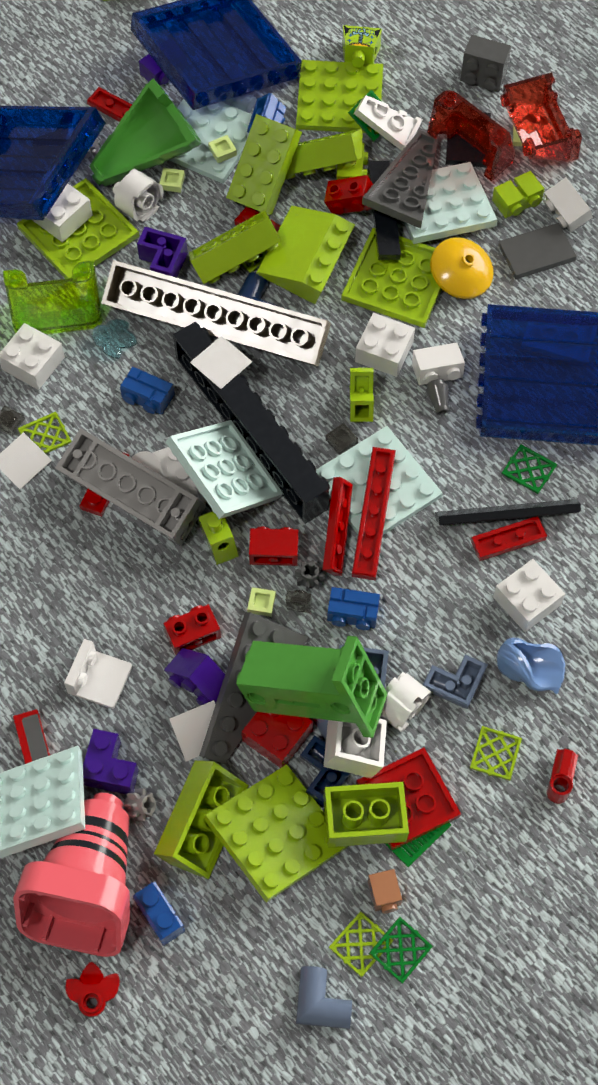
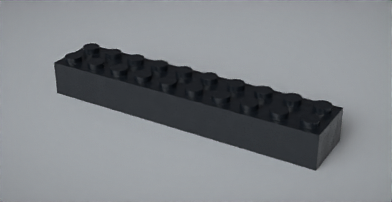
M195 321L174 333L175 356L178 362L224 421L232 420L281 489L284 498L302 521L306 524L327 511L330 500L329 483L324 477L320 478L316 473V468L312 461L305 459L300 446L289 439L287 430L284 426L278 425L273 412L262 405V400L258 393H253L250 390L246 378L238 374L220 389L190 363L213 343L205 327L201 328Z

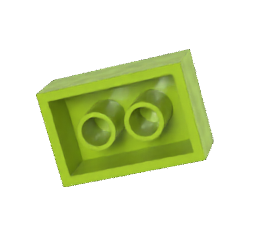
M403 782L325 787L323 798L328 847L407 841L409 828Z

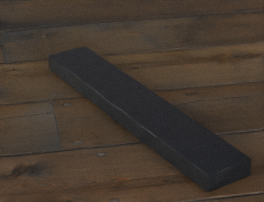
M368 161V175L373 184L390 166L389 161ZM372 209L378 260H400L401 251L397 219Z
M576 499L439 511L435 512V518L439 525L579 513L581 511V503Z

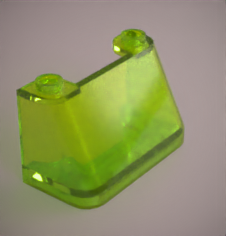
M94 261L76 264L72 270L73 278L27 283L26 274L21 270L3 271L14 332L17 333L24 323L44 334L89 330L99 327L103 317Z

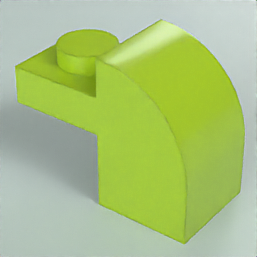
M350 368V422H373V368Z

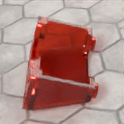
M552 72L504 85L503 95L500 96L503 108L506 107L522 142L524 155L528 156L530 160L561 162L577 160L582 135L579 129H569L557 103L558 94L552 90V84L555 83Z
M444 91L435 98L427 130L430 136L435 139L439 134H447V137L450 139L457 133L486 156L482 162L483 165L487 166L484 176L491 182L513 163L516 152L511 135L504 127L454 91Z

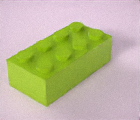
M256 114L226 198L260 212L265 210L267 214L272 215L302 132Z

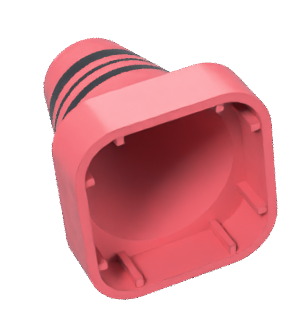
M97 793L93 796V799L84 800L85 829L58 838L43 861L30 862L24 866L13 901L16 926L27 938L46 945L96 956L110 957L121 952L130 922V893L126 887L129 815L122 808L123 803L118 797L109 793Z

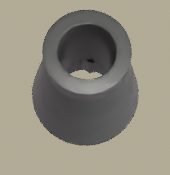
M444 379L430 381L427 384L426 392L435 408L436 414L448 413L450 411L448 384H445Z

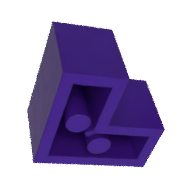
M144 227L137 242L139 259L151 262V271L178 277L188 254L186 238Z
M182 648L164 669L170 677L168 679L169 682L178 689L182 687L197 696L196 701L200 706L213 700L216 704L225 673L209 655Z
M93 729L83 763L84 786L127 795L128 793H134L139 770L137 763L117 759L121 745L117 733Z

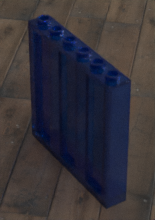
M178 0L132 13L130 30L192 110L299 78L302 66L301 59L252 0Z
M0 106V218L44 221L106 124L96 107Z
M488 304L486 313H482L481 326H485V333H481L480 346H484V353H480L479 366L483 367V373H479L478 387H482V394H478L477 408H481V415L477 414L476 428L480 429V437L598 445V312Z

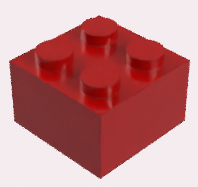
M256 712L241 732L242 741L281 768L288 764L313 731V721L306 717Z

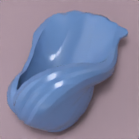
M509 638L500 646L497 652L498 669L509 679L524 682L531 690H552L555 694L559 693V688L564 680L565 661L561 651L555 645L550 643L532 644L520 638Z

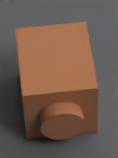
M395 869L370 874L368 876V884L375 911L382 910V913L385 914L398 910L397 906H401L402 896Z

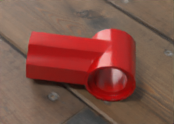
M556 750L546 794L550 801L557 804L564 803L573 788L578 754L572 750ZM554 785L563 786L565 792L557 791Z

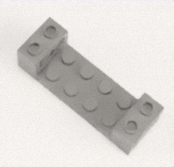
M82 428L79 429L55 467L65 477L83 488H88L128 512L179 546H182L206 508V505L198 497Z

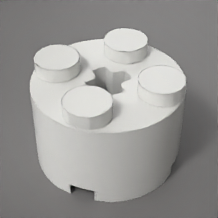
M132 169L121 182H117L114 185V203L119 210L134 220L144 222L157 212L159 208L157 203L159 199H163V187L141 171Z
M402 672L398 678H393L386 687L388 694L381 717L398 731H404L409 726V723L406 721L419 714L430 698L431 691L408 673Z

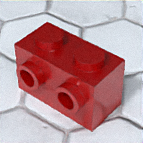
M368 175L328 181L324 203L332 214L337 215L371 210L370 207L362 204V199L373 186V183Z
M264 526L250 528L249 564L298 566V530H293L290 527L269 529Z
M209 604L196 606L181 616L174 615L163 623L165 633L175 655L182 648L193 650L221 638L220 627Z

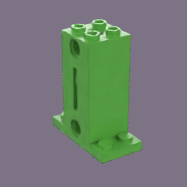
M347 636L346 642L341 649L253 641L250 650L246 653L242 670L237 675L236 684L253 711L356 723L363 737L368 738L374 737L387 698V692L356 636Z

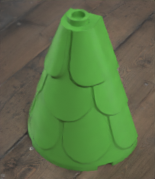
M154 78L145 85L133 105L126 111L114 132L108 136L89 167L94 173L92 178L99 186L103 184L106 187L120 182L132 169L143 171L163 164L167 160L185 154L202 144L187 119Z

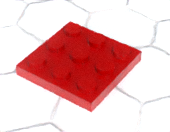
M425 748L384 766L372 778L362 777L356 780L357 785L403 782L409 834L406 842L388 843L391 850L461 816V812Z

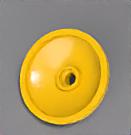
M449 238L442 241L432 253L430 260L431 273L436 283L446 293L461 299H473L482 295L491 285L493 280L492 262L484 249L475 242L465 238Z

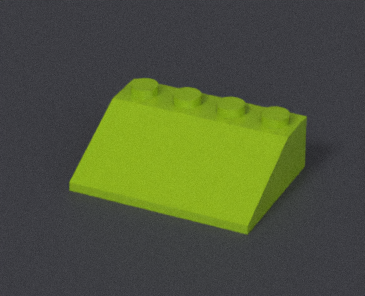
M291 205L277 232L281 239V242L278 243L279 246L266 253L256 274L316 304L355 224L336 214Z

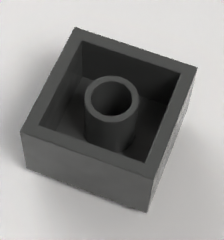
M471 35L464 51L460 81L469 85L480 86L487 90L500 92L507 75L511 45Z

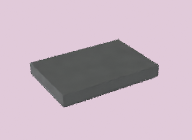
M559 223L507 238L498 243L515 280L576 261L577 257Z

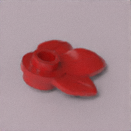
M89 962L83 969L80 980H66V994L70 1000L78 1004L82 1014L87 1017H96L104 1011L106 1002L113 999L118 993L120 979L117 973L104 977L100 968L94 962ZM96 999V1007L89 1008L87 1006L88 1001Z

